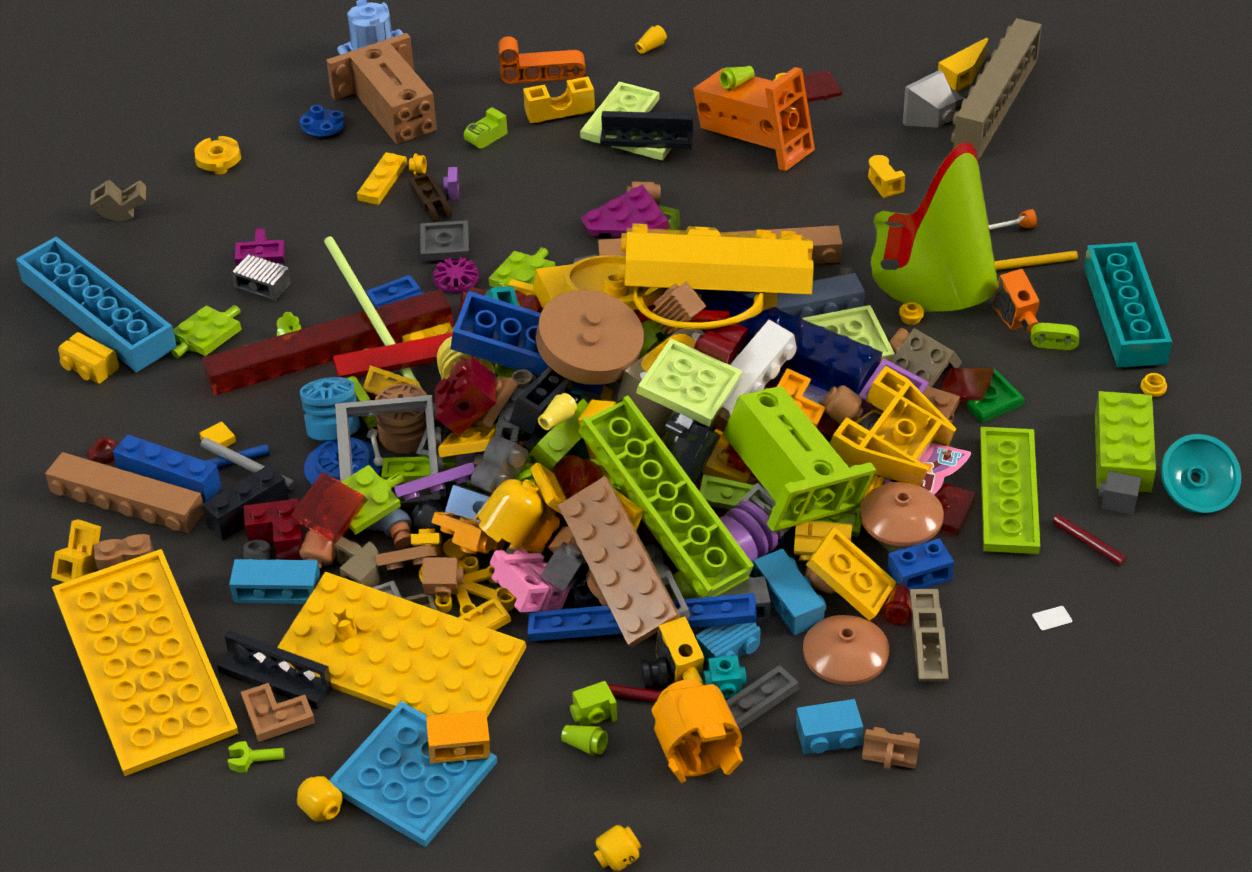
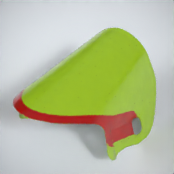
M961 143L942 162L923 201L914 213L902 214L881 211L875 215L873 221L877 231L876 244L871 257L872 275L875 282L892 298L904 304L915 302L924 308V312L953 311L978 305L995 294L998 284L977 153L972 144ZM885 222L900 223L903 227L890 226L885 224ZM883 259L897 260L899 268L896 270H886L882 268L880 263Z

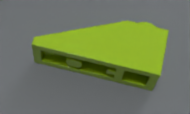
M584 399L577 404V410L573 417L555 425L530 452L541 465L550 471L583 438L578 432L580 428L578 419L588 406Z

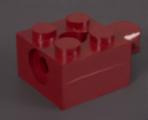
M472 356L468 360L462 358L457 361L450 370V376L447 379H442L435 388L436 419L458 436H461L497 403L495 374Z

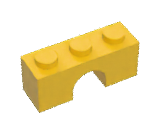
M589 77L567 80V89L559 97H550L545 85L523 89L524 108L530 123H539L545 120L595 111L594 88Z

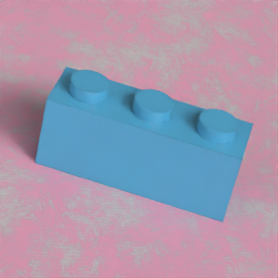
M783 549L753 560V578L765 577L771 605L794 636L809 630L814 624L824 619L826 603L823 597L816 594L808 577L801 574L795 560L792 557L789 558Z
M235 559L229 583L233 603L305 604L321 579L318 560Z

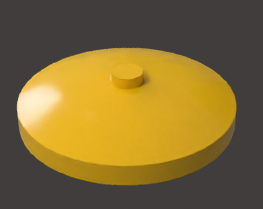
M601 255L589 257L573 263L566 270L564 282L566 292L575 290L598 291L619 299L632 310L638 309L633 298L636 286H624L625 280L620 279V264H626V256ZM650 287L643 297L645 306L653 305L664 294L666 288Z

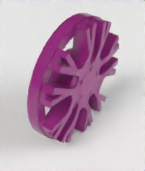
M460 257V260L445 259V263L439 262L436 265L435 271H433L435 285L439 289L450 293L467 291L474 287L479 279V272L475 263L472 260L467 261L466 258L462 259V257Z

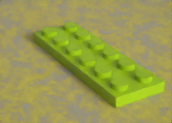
M981 427L980 460L983 551L1039 554L1040 531L1034 429Z

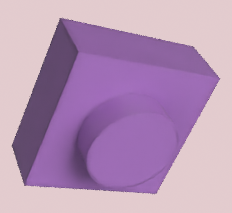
M448 167V177L443 179L444 191H448L449 200H459L458 167Z

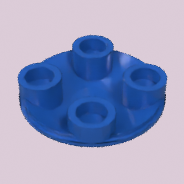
M313 105L310 107V111L300 118L299 125L309 135L318 137L330 136L338 133L344 127V117L341 111L323 109L321 105Z

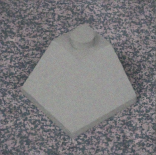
M941 70L905 87L903 124L905 126L938 128L953 120L956 99Z

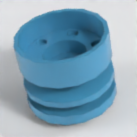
M330 377L312 381L301 388L302 408L306 412L304 415L306 432L310 438L316 440L337 439L335 404L357 402L356 395L354 394V382L342 377ZM349 417L350 435L357 432L361 427L359 417Z

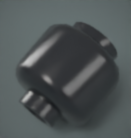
M428 499L424 502L421 500L415 506L410 516L413 520V528L417 531L419 529H435V533L445 536L447 533L440 531L441 526L431 522L434 512H446V507L433 499Z

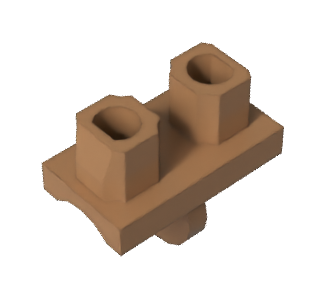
M874 727L872 730L866 729L862 759L884 763V769L889 770L891 765L916 769L920 739L916 738L915 734L907 732L896 735L888 733L885 728Z

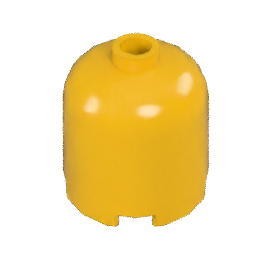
M516 479L505 480L496 488L474 517L476 520H481L478 526L496 542L499 543L501 539H504L511 543L509 545L510 549L518 550L544 512V502L537 492L539 488L526 479L524 482Z

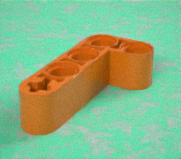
M503 37L498 43L501 79L506 83L577 79L583 77L586 73L584 54L579 50L519 54L518 43L515 38Z

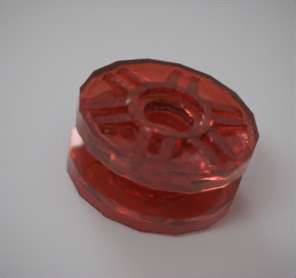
M568 455L562 458L552 471L566 499H569L603 477L599 465L590 460H583L576 455Z

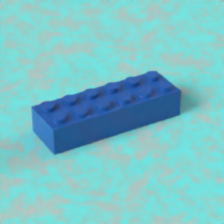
M468 291L453 330L451 350L516 370L525 369L536 376H540L549 367L540 356L536 345V331L541 313ZM574 382L573 387L601 395L605 384L590 385Z

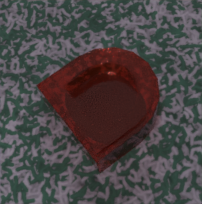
M102 436L86 452L87 458L101 464L112 463L115 461L113 450L118 445L115 441Z

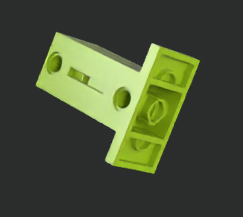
M783 386L739 395L723 433V436L776 502L766 523L772 532L858 508L876 472V468L871 462L853 465L849 468Z

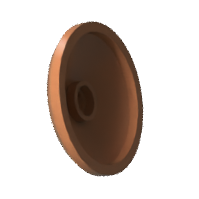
M893 482L878 486L864 497L860 507V519L866 531L877 540L894 546L922 544L932 539L939 532L943 524V507L937 497L929 490L912 483Z
M835 615L827 617L814 624L808 630L803 642V656L808 667L820 678L835 684L857 685L870 681L884 670L889 660V642L883 631L871 621L858 616Z

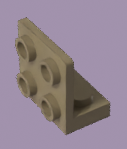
M915 328L890 361L928 381L929 387L934 385L948 366L957 370L962 363L955 351Z

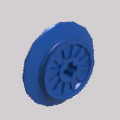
M350 437L353 474L370 465L379 476L382 466L378 467L373 463L375 455L372 444L362 439ZM338 439L328 440L319 445L308 455L304 464L305 478L313 488L322 493L341 482Z

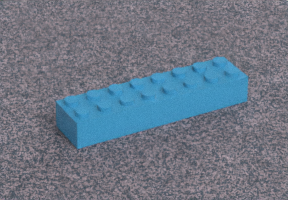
M58 237L52 238L16 259L23 283L100 344L116 351L117 357L135 372L140 371L177 347L171 324Z

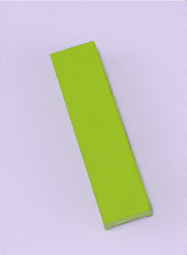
M628 395L623 397V401L590 418L588 416L582 418L578 432L625 497L644 510L641 519L698 598L720 596L750 578L749 575L754 566Z

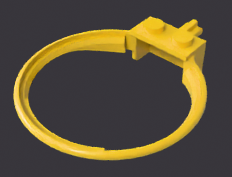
M636 286L633 296L636 307L643 315L657 323L681 329H713L729 326L755 317L763 310L776 307L778 301V293L754 292L756 293L754 303L747 311L724 320L692 323L666 319L651 312L643 302L644 294L650 287Z

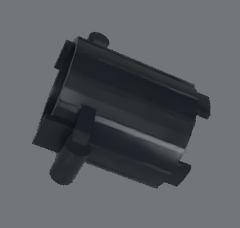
M673 411L660 439L694 485H696L721 435L715 432L716 428L708 427L682 413Z

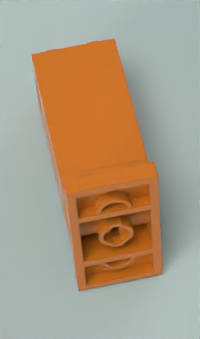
M794 67L776 81L754 76L753 79L746 81L733 90L724 89L720 84L719 74L724 70L722 68L693 88L700 128L775 149L779 170L787 171L815 150L801 68Z

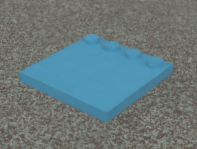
M400 701L329 781L341 791L342 797L426 847L497 764V756L490 752V758L430 764L427 716Z

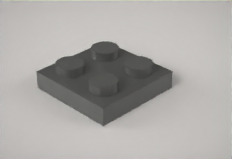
M468 220L420 223L421 261L448 260V258L459 260L460 257L462 259L469 258Z

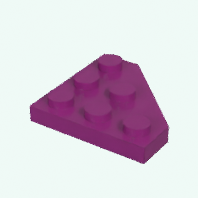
M643 184L632 188L629 192L610 200L603 206L591 210L586 215L580 217L591 236L610 233L612 237H622V233H627V228H632L633 223L647 224L648 229L666 230L671 227L667 218Z

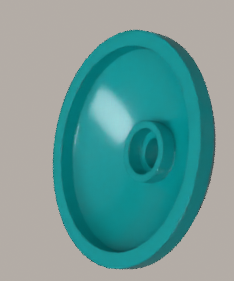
M1191 434L1178 439L1167 449L1161 463V478L1167 493L1179 506L1194 513L1210 514L1224 509L1235 499L1241 485V469L1234 453L1223 442L1209 435ZM1191 475L1197 478V483L1192 481Z

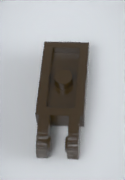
M430 172L408 179L410 188L425 212H428L429 218L433 223L439 219L436 211L439 207H441L446 218L452 217V211L448 205L447 198Z

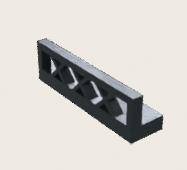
M602 111L600 146L692 149L693 114ZM606 135H616L618 137L606 138ZM632 136H639L640 138H638V139H631L630 137H632ZM654 137H662L663 139H661V140H655V139H653V138H654ZM679 137L688 138L687 141L676 140Z
M230 630L225 634L224 637L228 651L217 664L219 673L254 686L269 683L273 693L289 699L306 695L310 707L316 709L320 707L332 690L328 666ZM313 672L320 674V677L315 676Z

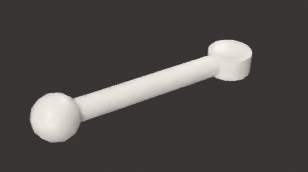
M371 428L368 431L367 437L371 439L375 455L373 463L375 466L380 467L383 465V458L380 457L376 440L378 431Z

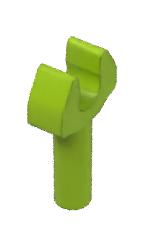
M246 741L237 742L228 747L231 757L242 756L241 758L228 759L229 769L239 773L247 772L253 762L285 759L284 748L252 750L248 747Z

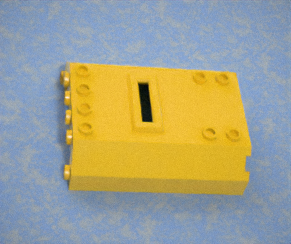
M633 223L632 228H627V233H622L621 252H626V264H620V279L625 280L624 286L670 288L675 283L681 286L687 281L692 289L812 294L813 241L805 236L796 234V231H781V235H776V233H771V230L756 229V234L719 232L713 227L688 226L686 231L648 229L647 224Z

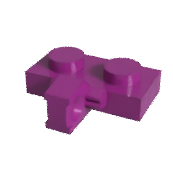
M255 229V241L236 243V266L248 254L255 258L261 257L264 260L266 259L267 262L270 261L275 264L284 263V239L267 240L265 229Z

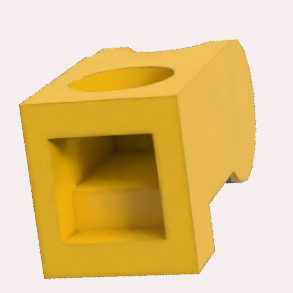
M883 155L872 156L869 159L868 178L881 196L885 198L903 193L906 175L902 171L895 172L889 165L887 157Z

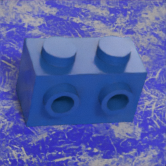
M940 538L909 548L899 549L888 555L887 573L897 582L895 586L901 595L908 594L910 589H925L952 581L954 560Z

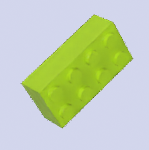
M1099 391L1095 410L1097 489H1099L1101 481H1107L1108 472L1111 471L1141 477L1139 492L1151 493L1156 473L1152 395Z

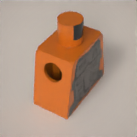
M1019 269L1000 275L992 303L993 308L1010 329L1015 330L1024 327L1026 332H1031L1032 327L1039 323L1036 319L1039 299L1024 270Z

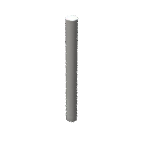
M206 437L201 442V447L253 473L265 467ZM282 475L285 478L287 489L292 490L295 481Z

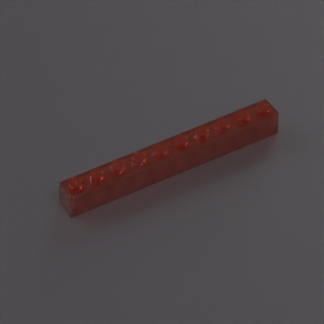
M442 289L375 308L394 342L402 340L404 335L448 322L450 325H453L451 305ZM362 311L202 358L206 379L215 396L333 361V356L361 351L366 348H376L384 346V343L366 312Z

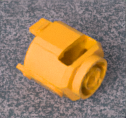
M688 679L675 682L661 692L657 702L651 709L656 721L654 730L669 761L668 766L680 783L687 781L685 776L704 775L720 767L726 775H730L743 761L739 751L742 743V734L721 690L713 684L703 685L697 680Z

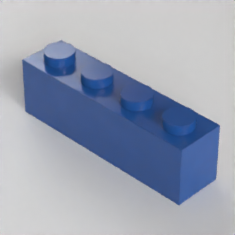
M127 435L113 450L118 469L201 493L203 503L212 499L222 488L217 465L131 435Z

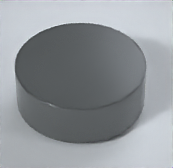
M264 540L249 541L243 546V557L246 560H267L271 557V545Z

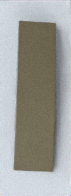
M910 589V613L918 681H948L945 629L942 623L938 589Z

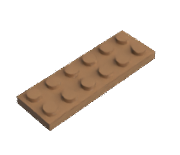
M606 476L558 505L629 646L634 647L657 633L659 625L681 618L617 493Z

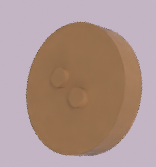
M592 290L570 291L553 298L542 310L536 331L537 349L545 363L556 373L569 380L590 385L608 384L622 379L624 370L639 359L644 342L643 327L634 311L619 299Z

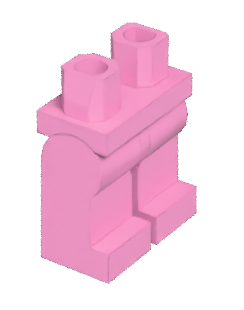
M519 549L513 554L507 555L504 550H496L490 561V565L495 569L492 579L499 583L502 588H507L517 599L514 606L519 612L540 611V609L542 611L560 610L563 608L571 586L569 585L563 592L540 577L548 564L543 562L544 557L540 553L529 554L525 549Z

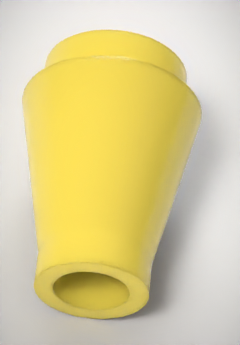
M567 393L556 395L543 414L538 417L540 426L545 430H550L553 426L573 417L577 410L575 400Z

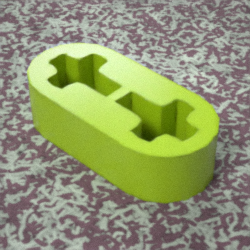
M1038 323L1031 329V343L1039 348L1072 350L1079 345V330L1072 325Z

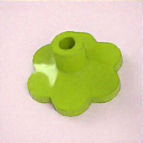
M285 312L283 317L278 318L277 337L283 339L285 343H291L293 338H296L301 332L299 318L293 316L291 312Z

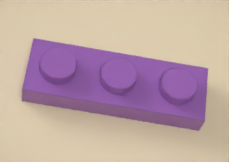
M471 462L395 486L397 497L403 496L404 501L419 497V491L429 488L430 493L446 488L445 482L455 480L456 484L469 481L475 469L474 464Z

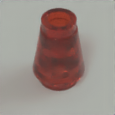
M896 585L884 606V615L891 624L902 625L912 615L910 590L905 585Z

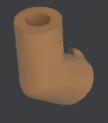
M900 328L889 341L895 354L909 336L906 329Z

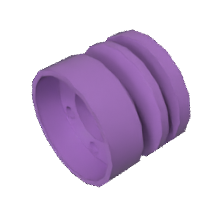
M739 502L733 509L728 510L725 516L719 517L752 563L753 560L770 553L778 544L777 532H772L766 524L769 516L752 502Z

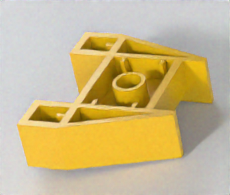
M885 366L873 381L866 398L867 402L884 411L870 431L846 417L833 434L830 445L849 467L871 462L876 468L875 475L921 486L929 467L920 462L919 459L933 440L949 446L956 428L908 378Z

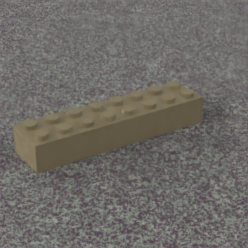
M1016 18L1013 25L1008 26L1005 38L1002 37L1000 39L998 49H994L990 62H986L983 73L978 75L976 85L971 86L968 98L963 99L960 111H956L954 114L953 124L955 125V130L951 137V143H954L953 149L961 143H970L976 150L978 160L980 159L1037 62L1042 24Z

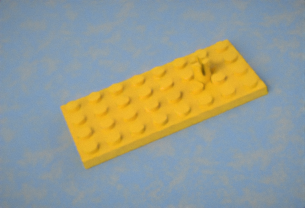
M162 549L52 587L124 776L239 734L237 725Z
M325 572L277 648L328 666L333 689L393 710L402 701L426 716L486 711L488 717L523 655L526 643L518 638ZM313 672L315 676L320 677V674Z

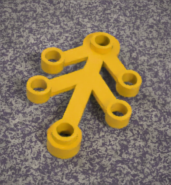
M467 556L463 560L458 561L459 568H464V573H466L464 575V584H459L458 594H456L460 604V616L476 608L471 603L468 593L488 600L497 597L506 611H510L515 607L517 599L507 588L499 587L494 590L477 584V582L484 580L496 583L492 579L495 569L491 565L486 569L479 570L478 559L474 556ZM423 564L421 565V568H420V570H419V579H420L421 582H422ZM435 596V604L438 611L447 613L452 609L451 596Z

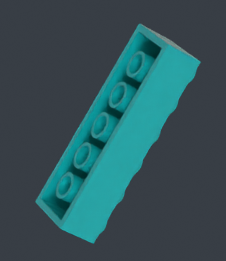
M1137 243L1087 245L1084 270L1117 368L1168 364L1172 339Z

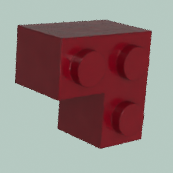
M299 499L244 506L245 529L248 542L264 540L270 545L274 544L276 556L279 560H303L299 554L304 539Z

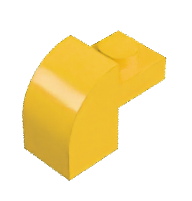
M79 519L71 522L68 547L55 552L51 578L68 582L95 572L97 565L94 545L99 542L101 526Z

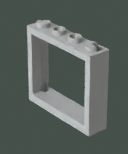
M432 395L335 404L340 481L353 475L349 417L425 411L430 473L433 475L439 473V471H444L443 457L437 454V445H441L442 440L441 430L435 429L436 406L433 404ZM446 488L434 491L431 495H421L404 501L403 497H399L398 499L401 504L399 509L415 508L421 500L424 502L428 499H433L442 505L441 497L446 496Z

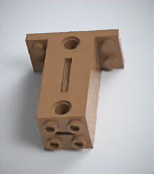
M407 33L326 60L331 96L334 100L356 94L396 144L437 130L433 93L414 72L411 37Z

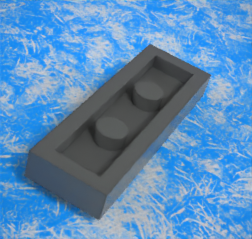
M779 665L726 700L739 730L798 691L799 682Z

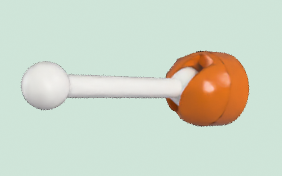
M1034 209L1025 210L1020 213L1018 219L989 225V230L1016 224L1025 229L1036 228L1037 217Z

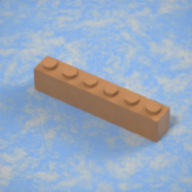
M64 452L59 455L45 473L50 492L56 495L66 496L82 503H89L102 509L122 513L125 516L142 519L151 524L155 523L165 526L174 531L178 530L189 534L204 514L202 496L199 492Z

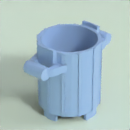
M367 0L356 1L357 6L352 7L347 13L351 41L340 45L337 51L341 55L347 53V50L350 52L401 35L403 32L400 29L391 31L389 9L385 2L378 4L373 2L367 3Z

